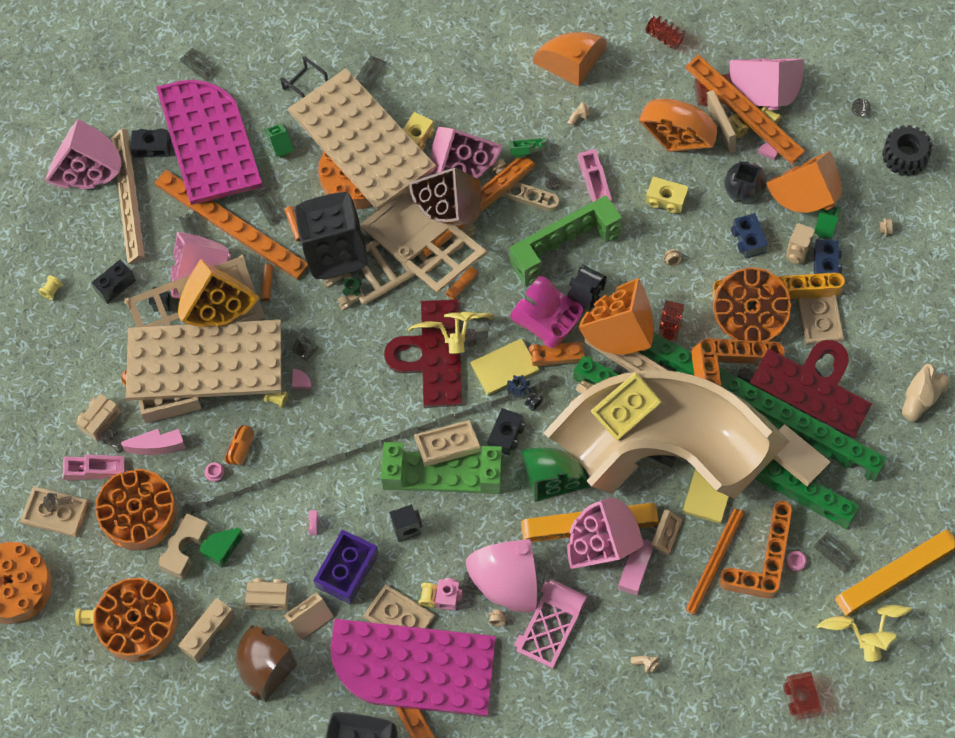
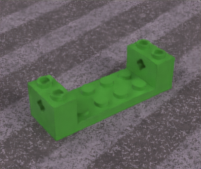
M607 195L509 247L510 265L525 287L529 284L532 285L541 276V261L539 258L545 252L557 249L565 241H572L576 235L582 232L587 233L593 226L605 243L615 241L621 235L622 217Z
M384 442L381 471L383 490L501 493L502 447L482 446L481 454H471L425 467L419 452L405 451L403 443Z

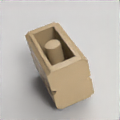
M800 223L796 224L786 253V258L794 264L804 263L811 247L815 231L813 228Z
M100 394L97 398L95 397L91 400L85 413L82 412L78 416L76 424L82 432L98 441L120 414L121 410L117 404Z
M253 579V582H247L245 600L247 609L288 610L289 585L284 580L275 579L273 582H265L264 579Z

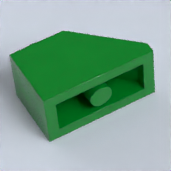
M281 123L264 129L276 157L280 156V158H283L294 151L288 133Z
M834 206L828 210L821 208L814 234L823 239L832 238L841 207Z
M240 528L211 534L208 539H204L201 543L200 552L204 558L223 568L244 534Z

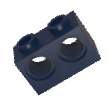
M756 213L735 218L731 231L733 237H737L738 250L740 253H743L745 259L766 253L768 243ZM742 227H747L749 230H744ZM748 243H754L755 246H750Z
M816 239L814 245V274H842V264H839V259L842 257V248L839 247V240ZM824 251H829L832 254H826ZM824 268H830L832 271H826Z

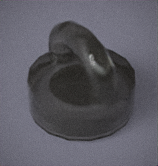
M864 98L856 99L852 104L853 114L860 117L868 116L870 114L869 101Z

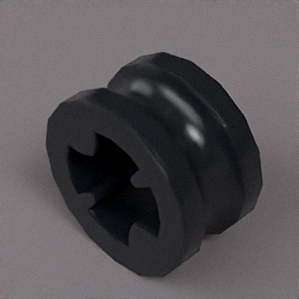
M534 392L525 401V406H530V410L534 411L541 405L543 398L538 397V393Z

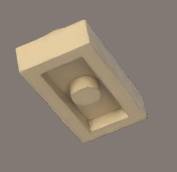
M664 510L651 546L660 553L669 555L682 519L672 511Z

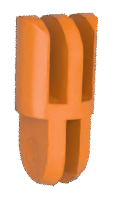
M242 425L236 430L225 456L226 464L243 465L254 438V431L250 426Z

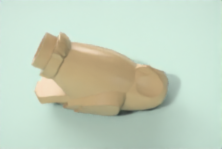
M924 365L922 370L913 378L906 391L902 415L910 422L919 419L923 412L932 407L940 395L948 390L950 385L949 378L943 373H936L937 369L934 365Z

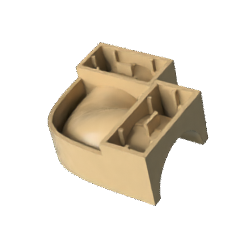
M662 370L637 371L639 376L662 400V403L618 441L591 413V410L635 372L614 376L593 385L581 393L544 432L549 439L562 446L580 462L590 475L587 482L592 487L613 494L639 466L636 462L641 458L652 455H670L686 459L716 491L735 499L789 442L763 414L723 387L693 375Z

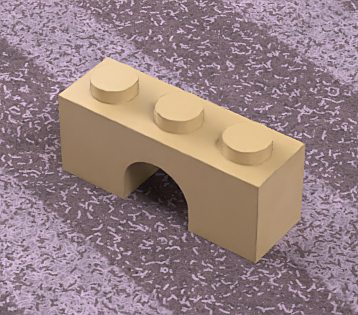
M186 514L184 519L182 518L179 521L175 536L173 535L170 538L166 553H162L159 559V567L163 572L181 580L184 579L192 564L190 558L182 554L183 547L188 543L201 545L211 529L208 522Z
M215 598L178 645L181 651L198 663L210 648L209 643L215 633L219 630L223 631L234 618L235 614L232 608L218 598Z

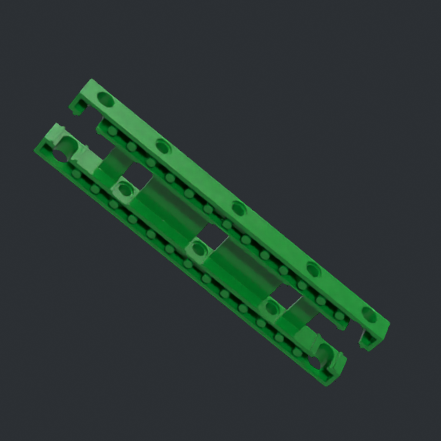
M656 333L653 335L651 348L645 351H637L660 366L664 365L675 372L695 376L692 353ZM584 355L573 370V379L580 383L584 380L592 384L587 380L589 379L597 384L619 375L613 372L612 368L608 369L593 361L590 356L588 358ZM719 368L721 387L749 403L778 430L783 425H786L804 441L812 445L826 459L832 458L843 464L846 469L847 467L851 468L853 463L861 465L866 470L864 475L866 479L875 482L886 462V457ZM774 459L754 478L846 530L859 508L854 503L855 501H849L833 492V489H827L816 483L819 475L806 486Z

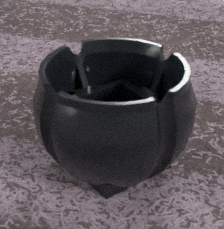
M740 161L734 164L727 171L724 180L725 190L730 199L734 202L741 201L742 204L756 202L764 194L767 185V178L763 169L755 163L750 164L748 161ZM739 173L756 177L754 183L737 179Z

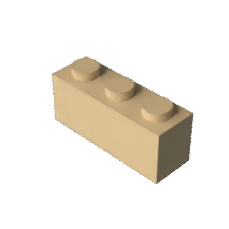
M199 397L138 400L145 423L202 409Z

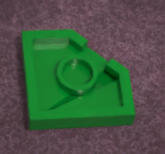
M546 138L509 141L511 156L514 155L515 158H522L526 156L525 154L542 152L544 149H547Z

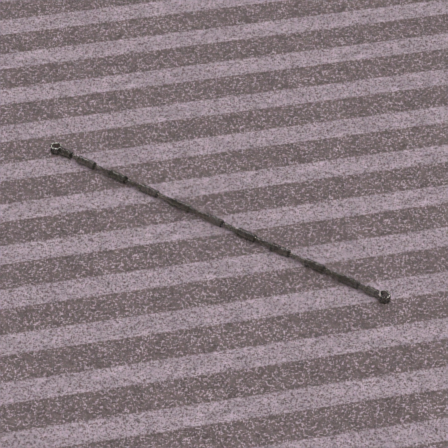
M551 375L548 380L530 387V392H538L549 387H558L559 377ZM555 379L557 383L552 384L550 381ZM510 393L491 402L489 400L472 406L471 409L457 414L446 415L435 419L434 422L420 427L415 426L389 438L364 444L355 450L330 456L321 462L296 468L287 474L251 484L252 486L236 492H228L214 497L215 499L207 502L203 501L192 506L185 504L182 506L181 512L184 517L186 514L193 515L195 512L207 509L208 506L224 503L253 490L255 492L272 486L273 483L290 477L294 478L306 474L315 468L345 460L346 457L363 451L368 452L382 447L384 442H392L400 438L402 440L431 427H439L456 421L457 418L487 410L496 404L508 400H515L514 395ZM185 509H191L189 513H184Z

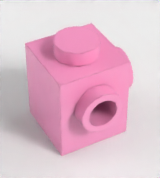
M451 578L438 581L435 600L436 608L456 611L457 601H461L463 591L459 589V582Z

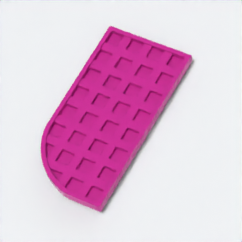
M182 80L156 87L191 205L262 187L238 106L231 95L214 84L199 80Z
M334 619L331 641L332 664L339 680L354 696L374 705L482 717L488 716L496 636Z

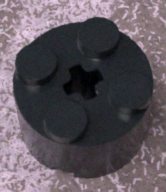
M582 264L577 276L573 275L569 282L571 289L567 297L585 308L593 309L595 307L594 304L600 299V296H598L600 291H604L607 276Z

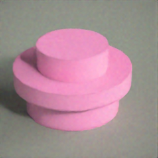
M210 463L205 469L206 478L212 482L221 480L225 473L223 466L219 463Z

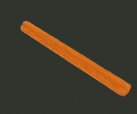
M737 508L733 510L686 607L688 613L696 614L743 517V511Z

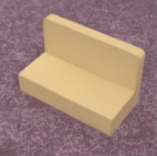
M314 593L283 615L301 640L333 618V614L326 603L317 593Z

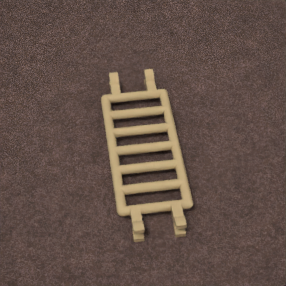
M473 223L466 224L460 229L467 236L476 233ZM453 235L450 239L454 243L459 238ZM373 240L366 244V250L372 253L390 279V282L381 287L366 266L360 270L375 291L366 296L362 291L359 296H342L337 299L339 306L343 311L358 300L361 304L365 305L412 278L415 274L402 264L407 272L397 277L376 248L380 244ZM462 244L459 248H457L454 252H456V251H458L459 249H461V248L463 247V244ZM442 245L439 247L442 252L445 250ZM419 253L418 257L422 263L417 265V267L422 269L436 258L437 255L428 258ZM348 273L323 279V283L328 288L343 277L347 279L352 278V276Z

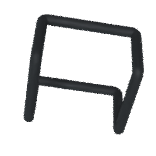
M306 56L302 57L304 68L289 82L283 77L280 78L283 90L290 87L301 95L302 98L305 97V94L292 85V83L307 70V62L324 75L325 82L328 81L327 73Z

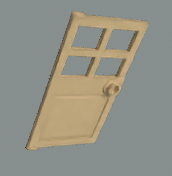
M410 188L360 224V228L437 293L488 253L487 250L483 249L455 225L439 223L425 216L418 205L414 203ZM447 230H450L459 239L442 252L433 242ZM465 243L475 252L458 265L449 255ZM425 248H429L437 257L420 269L411 261ZM441 261H444L453 270L436 283L427 273Z
M243 255L214 266L237 279L256 293ZM190 275L131 298H125V304L130 309L136 327L160 326L162 324L170 326V321L178 319V312L167 316L159 294L177 288L181 298ZM154 297L162 318L144 325L136 303ZM259 299L246 314L240 315L233 319L232 322L258 321L266 318Z

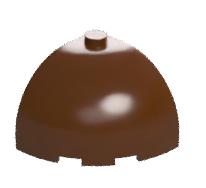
M454 167L409 182L410 193L414 203L430 219L447 225H466L478 219L482 205L479 179Z
M251 625L238 644L236 665L241 680L251 690L249 694L257 701L261 698L266 702L297 666V663L289 647L273 635L268 637L264 633V629Z

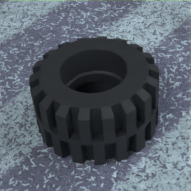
M902 125L899 129L896 127L893 129V132L888 134L882 156H884L883 161L887 162L886 167L888 169L891 167L893 173L897 171L899 172L898 175L901 176L903 173H906V176H911V173L916 175L919 171L922 172L932 152L931 138L929 135L926 136L924 130L920 131V128L917 126L912 128V125H908V127ZM899 147H911L916 151V154H904L899 150Z

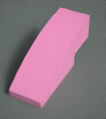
M596 149L578 153V162L592 202L605 195L612 201Z
M156 429L121 442L125 452L140 455H162L186 449L179 429L162 435Z
M85 455L84 457H64L63 480L112 478L121 472L124 473V456Z
M642 539L643 547L629 554L618 585V590L635 596L638 595L654 549L651 546L652 542Z

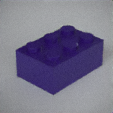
M342 529L313 580L315 587L351 605L379 555L377 546Z

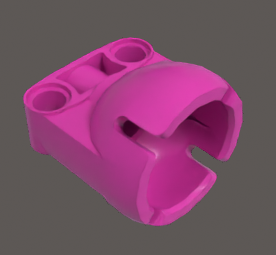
M539 276L526 292V295L534 300L536 305H533L527 299H521L510 314V318L517 325L528 329L543 340L546 346L556 348L577 323L583 313V308L579 303L572 301L557 290L555 285L546 277Z

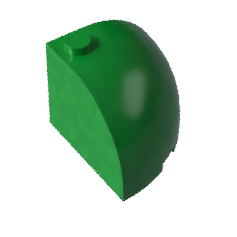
M549 447L522 450V462L535 502L591 487L587 482L589 477L586 470L571 454Z

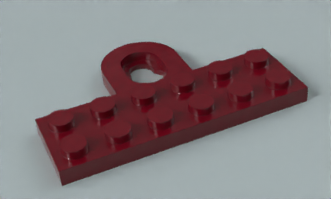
M459 299L421 301V323L429 321L442 322L449 338L450 334L456 333L455 318L444 317V315L459 313ZM422 327V335L396 337L386 345L384 358L387 366L392 371L397 373H423L424 408L462 406L461 353H449V343H445V337L440 328ZM411 347H417L422 352L420 359L414 362H407L398 358L399 352L406 351Z
M823 340L817 343L811 349L803 366L768 348L750 381V384L851 438H855L872 403L838 386L848 366L849 356L845 347L835 340ZM830 354L834 358L832 364L833 372L828 377H822L815 370L816 362L822 359L824 355Z

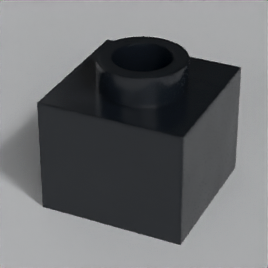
M169 291L159 294L165 311H169L171 294ZM150 297L149 305H152L154 312H159L154 297Z

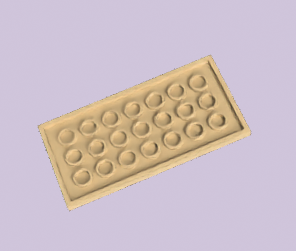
M346 68L288 108L289 113L377 211L408 190L409 182L424 178L436 170V165Z
M281 320L231 322L222 326L205 327L189 324L128 328L127 401L282 393Z

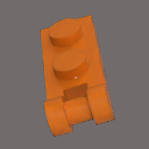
M582 342L562 343L556 348H550L546 345L540 346L539 344H533L529 347L530 354L533 356L531 359L533 366L578 363L584 355Z

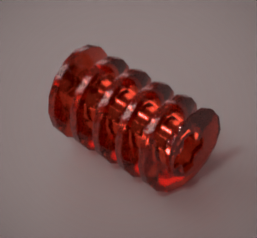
M661 15L657 19L653 16L645 28V33L651 34V37L657 38L658 41H662L664 45H668L671 49H678L684 40L686 31L682 30L679 33V26L673 29L674 23H670L667 26V19L661 22Z

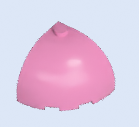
M804 59L730 60V76L733 86L754 105L768 106L769 110H779L780 106L791 104L797 97L803 80Z
M78 119L58 149L45 181L63 188H68L69 186L80 187V189L94 188L95 185L109 182L120 172V154L106 135Z
M438 127L430 154V160L436 165V170L431 172L430 175L455 167L478 178L483 175V172L489 166L494 164L503 145L455 129Z
M177 231L173 252L176 264L171 266L172 282L191 275L200 259L212 266H216L229 261L231 254H229L228 249L218 242ZM177 288L171 289L172 297L180 298Z
M606 498L585 508L580 516L575 519L570 530V543L567 546L570 568L573 569L620 560L643 547L644 543L638 524L628 506L617 498Z
M530 539L490 545L468 556L466 566L470 578L487 599L496 605L499 604L509 608L511 611L535 612L537 605V581Z

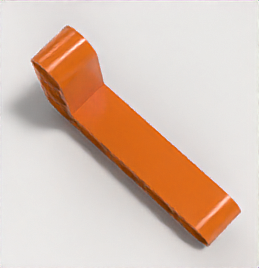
M706 338L692 348L694 375L721 386L718 362L760 364L768 348L782 356L785 350L779 342Z
M779 501L774 506L762 574L736 568H726L722 571L720 577V585L723 589L763 598H773L777 594L792 507L788 502ZM782 509V510H784L787 514H786V515H780V514L777 512V510ZM781 528L784 533L778 534L774 529ZM776 546L781 551L775 553L771 550V547ZM774 565L778 570L770 571L768 566ZM731 576L734 578V582H726L724 578ZM751 580L754 582V586L749 587L744 581ZM771 584L774 586V590H767L764 585Z

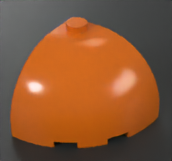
M565 33L543 44L534 54L533 63L579 87L606 49L607 42L604 37L593 33Z
M660 98L651 100L644 107L639 122L669 152L710 148L714 146L717 136L716 124L707 113L690 103L676 99Z
M831 151L808 160L800 167L797 165L783 173L781 177L776 176L766 183L770 193L778 203L789 210L802 213L813 212L821 208L828 210L835 206L834 203L840 199L842 193L839 171Z
M639 278L617 287V291L609 297L604 295L594 304L595 308L590 313L586 312L580 322L579 329L586 340L604 352L630 354L637 351H645L652 346L654 335L653 316L647 294Z

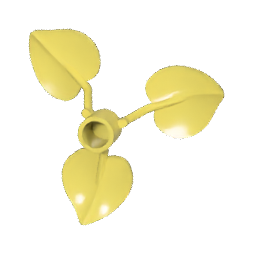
M476 312L445 314L444 317L455 318L456 333L450 334V338L442 322L429 321L411 326L408 332L417 327L440 328L445 337V343H449V353L465 352L464 341L468 321L481 317L493 320L494 316L492 313ZM459 319L464 321L462 335L459 333Z
M885 605L878 608V614L883 615L879 632L860 635L854 619L846 616H835L825 619L818 624L817 629L820 627L832 630L853 628L859 640L860 648H864L865 660L878 661L881 660V649L886 651L889 645L897 638L895 633L883 631L885 619L888 616H903L912 611V608L901 605Z

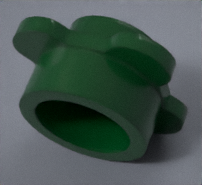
M347 278L343 281L344 289L342 292L345 296H359L361 294L360 286L362 281L360 279Z

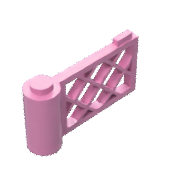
M551 579L549 582L545 581L541 592L544 593L524 635H519L514 646L518 647L517 652L553 669L579 614L586 604L588 596ZM545 603L553 606L554 614L543 617L541 610ZM565 613L572 615L571 622L562 626L559 615ZM556 617L560 627L548 631L545 620ZM543 621L546 632L535 635L532 629L534 624ZM561 630L563 635L562 641L553 644L550 633ZM548 635L551 645L539 649L536 638ZM534 639L537 650L528 652L522 649L525 642ZM552 648L554 657L551 662L543 659L541 652Z

